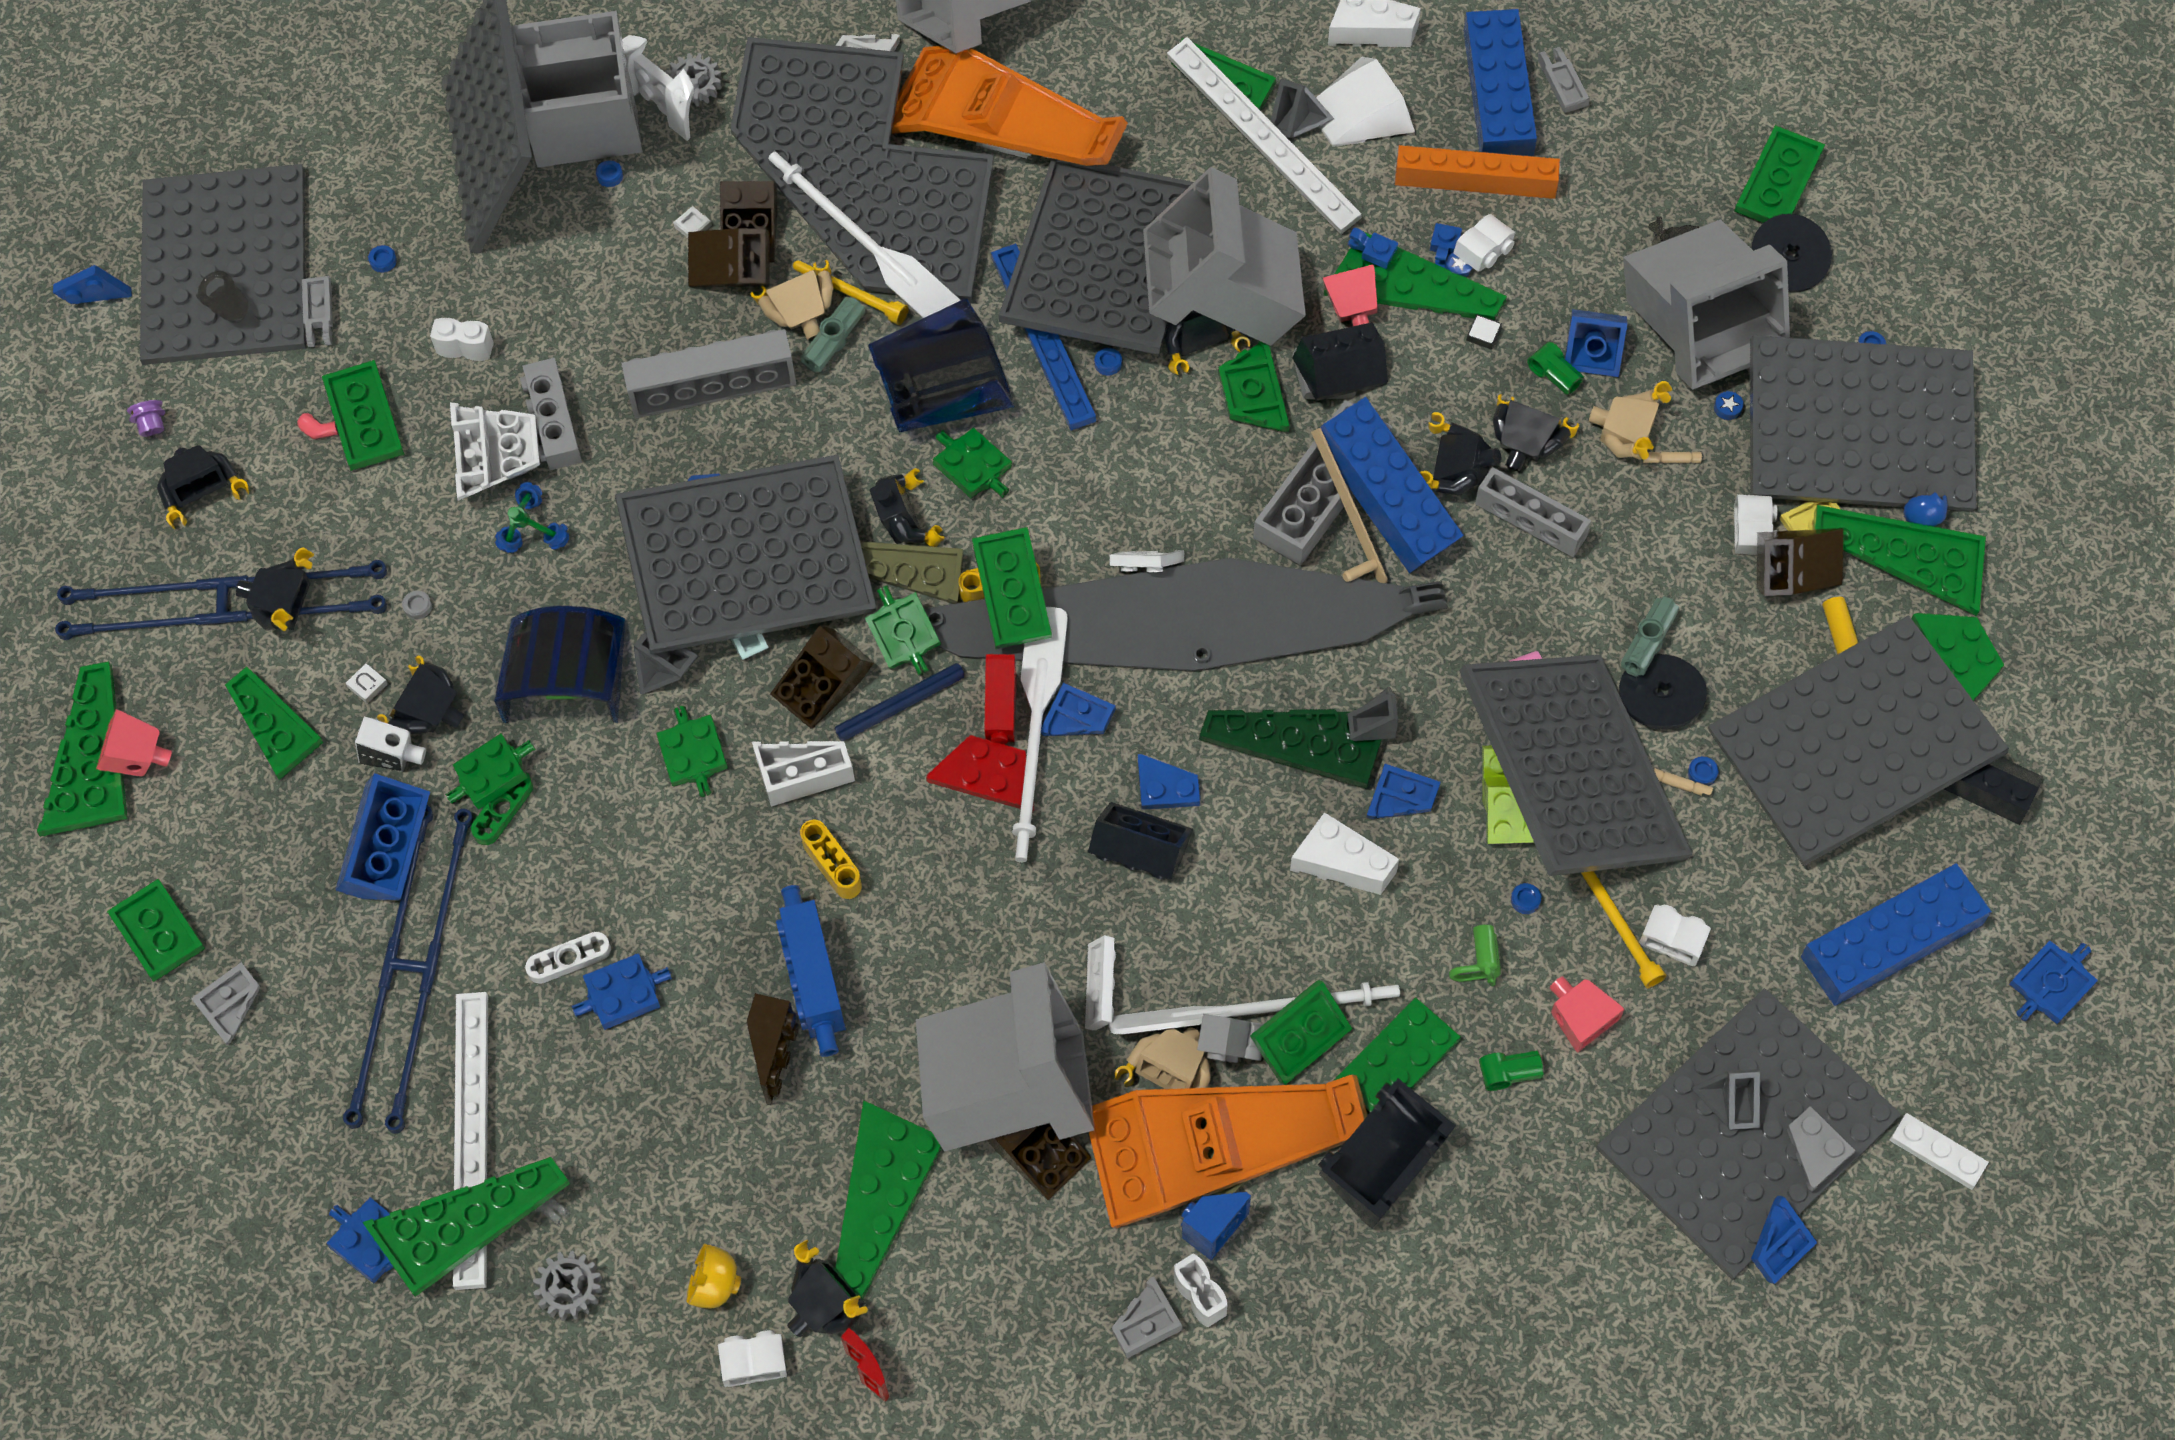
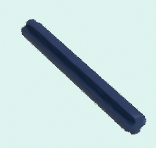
M955 663L835 726V733L840 741H845L965 677L964 671L959 663Z

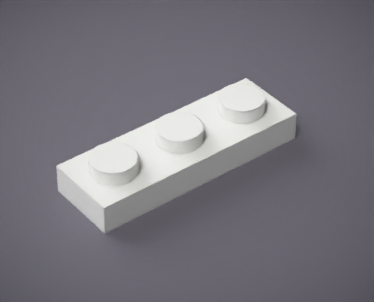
M1106 935L1088 944L1085 1028L1090 1030H1098L1112 1023L1114 1014L1112 996L1115 986L1113 978L1114 961L1116 958L1114 950L1115 938Z
M1908 1113L1904 1115L1889 1140L1971 1190L1989 1163Z

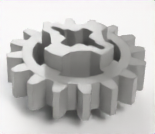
M688 53L687 59L683 60L679 56L677 57V64L672 62L669 64L670 70H666L665 73L672 79L683 69L686 71L694 87L691 102H694L696 107L700 105L702 100L708 104L709 96L717 97L716 90L722 88V76L717 62L712 63L711 57L708 56L703 60L700 53H698L696 58H692V55Z
M570 1251L568 1258H564L563 1254L558 1252L557 1261L554 1262L548 1257L546 1259L548 1267L546 1269L538 1267L537 1270L542 1277L533 1279V1283L540 1289L535 1290L533 1293L536 1299H541L538 1303L542 1310L548 1308L547 1313L550 1317L553 1318L559 1312V1317L562 1321L566 1320L567 1314H572L576 1320L578 1319V1311L582 1310L588 1314L590 1311L587 1305L589 1303L598 1304L594 1293H602L603 1289L595 1283L600 1282L602 1277L600 1273H594L597 1269L594 1262L587 1264L588 1258L586 1255L583 1254L577 1259L575 1252ZM574 1267L572 1270L563 1268ZM553 1276V1283H552V1285L548 1288L549 1281H550L551 1277ZM561 1278H563L566 1282L568 1281L570 1284H572V1288L575 1292L574 1294L570 1291V1289L568 1290L566 1287L563 1286ZM588 1280L587 1290L585 1294L582 1295L583 1286L587 1284ZM563 1301L573 1302L572 1304L567 1305L560 1304Z

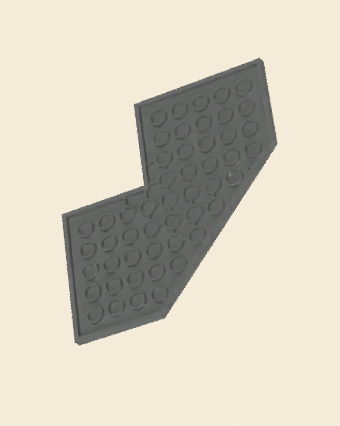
M748 37L730 127L731 133L769 179L776 183L781 193L864 291L896 294L886 285L875 256L795 183L787 184L783 180L784 173L768 159L771 153L777 152L791 166L798 164L802 168L801 175L881 247L912 256L961 301L972 302L994 155L890 144L904 64V52Z

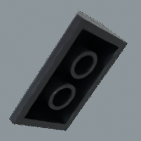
M1373 322L1302 337L1292 357L1316 401L1380 387L1388 383L1385 343Z
M2000 757L1944 788V790L2020 825L2033 802L2043 776Z
M1110 802L1095 822L1088 853L1094 854L1103 861L1113 860L1122 863L1125 868L1130 870L1140 869L1149 872L1157 879L1172 880L1178 871L1193 828Z

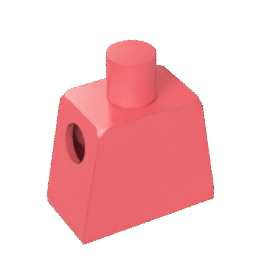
M1374 265L1323 277L1324 288L1339 321L1352 320L1353 326L1369 323L1368 316L1377 313Z
M116 709L109 722L96 769L141 777L145 776L151 762L167 767L172 750L156 746L160 733L157 728Z
M1561 976L1550 986L1551 991L1559 998L1554 1003L1551 1013L1577 1053L1622 1017L1624 1008L1587 979H1584L1573 988Z

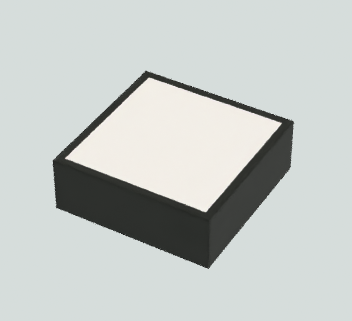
M1477 314L1467 334L1466 341L1492 350L1501 331L1502 323Z

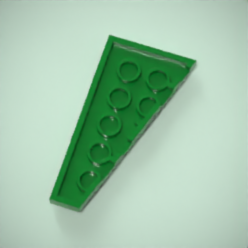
M1399 247L1386 269L1361 259L1363 251L1350 248L1334 273L1338 274L1374 265L1377 304L1414 310L1423 308L1440 314L1449 312L1473 319L1478 314L1495 321L1507 299V296L1459 274H1455ZM1324 289L1323 296H1328L1326 290Z
M1817 505L1814 512L1813 530L1843 528L1844 551L1975 616L1978 615L1980 612L1986 536Z
M109 661L80 667L72 696L74 701L71 713L67 715L65 723L67 727L64 739H61L50 779L52 785L49 796L45 798L43 806L45 810L43 819L37 829L40 837L128 819L123 774L96 769L109 722L116 711L113 670Z
M864 1100L835 1267L853 1290L860 1295L862 1300L942 1149L931 1131Z
M548 1157L517 1168L514 1172L496 1178L494 1176L485 1179L483 1183L472 1187L465 1186L422 1201L420 1205L403 1211L399 1209L390 1212V1215L377 1220L370 1219L362 1223L411 1293L416 1297L563 1190L570 1182L552 1157Z

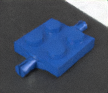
M2049 941L2009 984L2023 995L2027 1001L2016 1011L2018 1017L2028 1010L2021 1018L2026 1021L2037 1009L2058 1024L2098 981L2081 963L2091 953L2090 947L2088 946L2081 953L2086 944L2081 943L2070 954Z
M638 953L583 975L588 988V999L571 1006L576 1017L593 1010L599 1017L603 1029L606 1030L660 1008L656 997L655 985L672 978L667 967L650 974L644 967Z
M369 1198L351 1215L340 1208L339 1205H335L334 1210H330L329 1216H332L342 1225L327 1242V1245L374 1284L385 1272L392 1269L393 1265L362 1222L370 1219L377 1220L390 1215V1213L372 1198Z

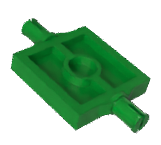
M974 427L955 440L944 430H941V433L939 432L936 435V440L946 448L933 458V465L969 498L972 499L979 492L992 488L1001 498L1007 495L1009 488L1000 482L999 479L1001 475L1012 467V461Z
M883 586L887 597L881 588L877 590V593L884 605L877 612L865 617V620L890 670L903 663L912 662L917 675H924L919 664L925 674L929 669L922 656L927 651L941 645L940 639L916 592L903 599L894 600L889 587Z
M679 706L680 710L678 707L674 709L678 724L672 728L657 732L656 735L672 786L696 783L699 796L705 797V792L707 796L711 794L707 778L711 777L714 773L728 769V765L712 715L689 720L686 707Z
M500 733L453 764L459 776L460 785L445 795L451 804L467 795L478 810L528 778L522 768V758L536 750L534 745L528 740L514 749L509 745L504 735Z

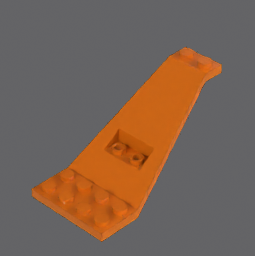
M940 45L924 47L898 94L892 134L928 131L1080 165L1094 166L1108 164L1128 123L1123 116L1101 118L972 48L954 53Z
M1353 1074L1326 1084L1135 1090L1093 1105L1092 1112L1095 1130L1090 1131L1089 1136L1112 1228H1119L1199 1200L1202 1196L1212 1195L1343 1145L1365 1120L1367 1112L1358 1078ZM1206 1119V1127L1202 1129L1201 1121ZM1211 1148H1213L1214 1155L1210 1159L1208 1157V1152Z

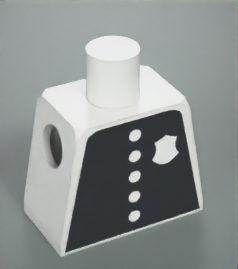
M364 716L355 741L358 763L400 772L404 771L407 761L422 765L426 748L413 745L408 730Z

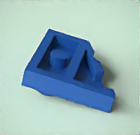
M96 265L53 284V294L70 304L132 297L130 286Z
M1063 683L1041 727V735L1104 734L1116 710V706Z
M1138 754L1142 810L1200 806L1198 775L1143 754Z
M1384 764L1367 813V818L1376 819L1431 812L1441 782Z
M1777 1196L1774 1199L1751 1257L1765 1279L1773 1284L1784 1276L1817 1243L1785 1197Z

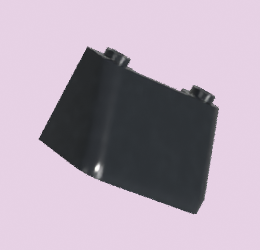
M1397 1078L1392 1086L1387 1082L1375 1096L1379 1099V1102L1340 1150L1335 1154L1329 1151L1318 1164L1322 1168L1319 1175L1371 1229L1377 1225L1456 1127L1454 1123L1399 1078Z

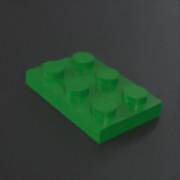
M159 879L107 911L153 982L205 950V947Z
M1317 980L1253 1032L1250 1037L1278 1081L1286 1085L1353 1028L1324 982Z

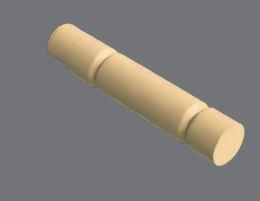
M1648 452L1649 457L1643 460V463H1701L1702 453Z
M1654 768L1659 782L1661 781L1664 784L1693 792L1700 796L1703 793L1711 796L1713 790L1711 786L1698 782L1695 783L1692 780Z

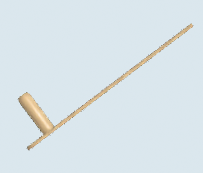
M1318 428L1311 433L1368 561L1345 571L1343 579L1346 582H1350L1373 571L1378 582L1387 584L1388 579L1324 434L1321 428Z

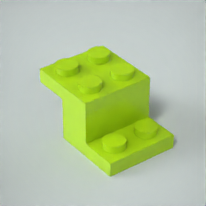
M1492 745L1482 746V802L1487 812V843H1534Z

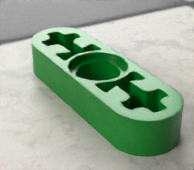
M527 772L525 773L528 778L523 780L525 784L523 788L519 786L515 790V787L507 791L508 794L505 792L485 805L474 820L471 832L477 843L481 845L493 844L533 790V783ZM512 793L514 794L516 800H514L511 797ZM500 802H508L510 804V809L504 814H498L494 811L495 806ZM489 815H491L492 818L494 819V820L492 821V823H491V820H490V818H489ZM489 826L491 833H484L481 836L479 829L481 827L486 829Z

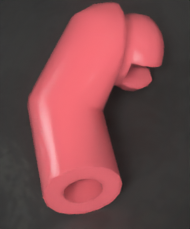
M309 413L302 414L297 421L300 430L312 439L338 435L335 421L321 424Z

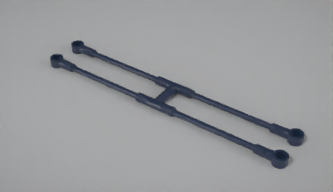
M374 560L369 565L349 567V569L305 573L308 579L350 576V578L372 576L374 579H382L387 574V568L383 561ZM382 567L381 571L374 572L375 568ZM248 575L197 579L196 582L100 590L95 588L73 590L70 586H62L57 592V597L64 605H71L77 600L96 599L100 596L184 589H217L216 613L196 614L194 617L94 625V623L71 625L68 621H61L56 625L55 632L60 639L69 640L76 635L94 634L99 631L195 623L196 625L248 621V619L253 618L251 612H247V610L228 612V588L237 587L240 580L253 582L255 577H248ZM66 593H71L69 597L63 598ZM373 595L369 600L350 601L348 604L302 607L299 615L349 611L350 613L372 611L374 614H382L387 609V603L383 596ZM376 602H382L379 607H373ZM64 628H69L66 633H61Z
M426 805L425 811L429 813L422 820L400 899L393 934L388 941L378 985L379 994L357 1088L354 1089L350 1108L343 1115L345 1124L351 1129H356L363 1123L361 1111L366 1093L364 1090L386 993L390 989L394 970L423 973L419 993H421L399 1091L395 1094L391 1114L385 1119L386 1128L393 1134L400 1133L405 1127L403 1114L407 1101L406 1090L427 997L431 994L441 950L440 940L460 851L464 847L468 828L474 820L471 812L467 809H460L454 815L457 823L453 839L454 849L433 941L429 945L426 961L397 958L401 942L399 937L421 843L424 842L428 823L434 817L431 808ZM462 816H469L467 821H459ZM351 1115H358V1119L355 1122H348ZM393 1120H400L398 1126L390 1127V1123Z

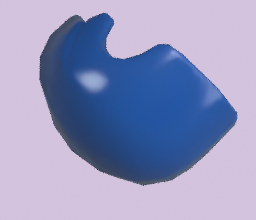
M1934 492L1931 495H1920L1911 498L1905 504L1904 518L1907 522L1933 527L1939 526L1947 516V496L1944 495L1943 499H1941Z

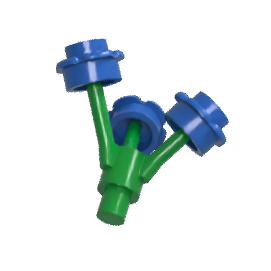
M524 482L520 485V488L516 489L515 498L519 506L508 509L507 514L510 526L504 527L497 532L495 544L498 549L507 553L516 552L523 544L521 533L516 528H524L528 525L543 532L544 542L553 550H557L567 544L569 533L566 532L568 528L565 524L551 523L548 527H545L530 519L529 514L524 511V508L531 509L541 504L542 490L538 485Z

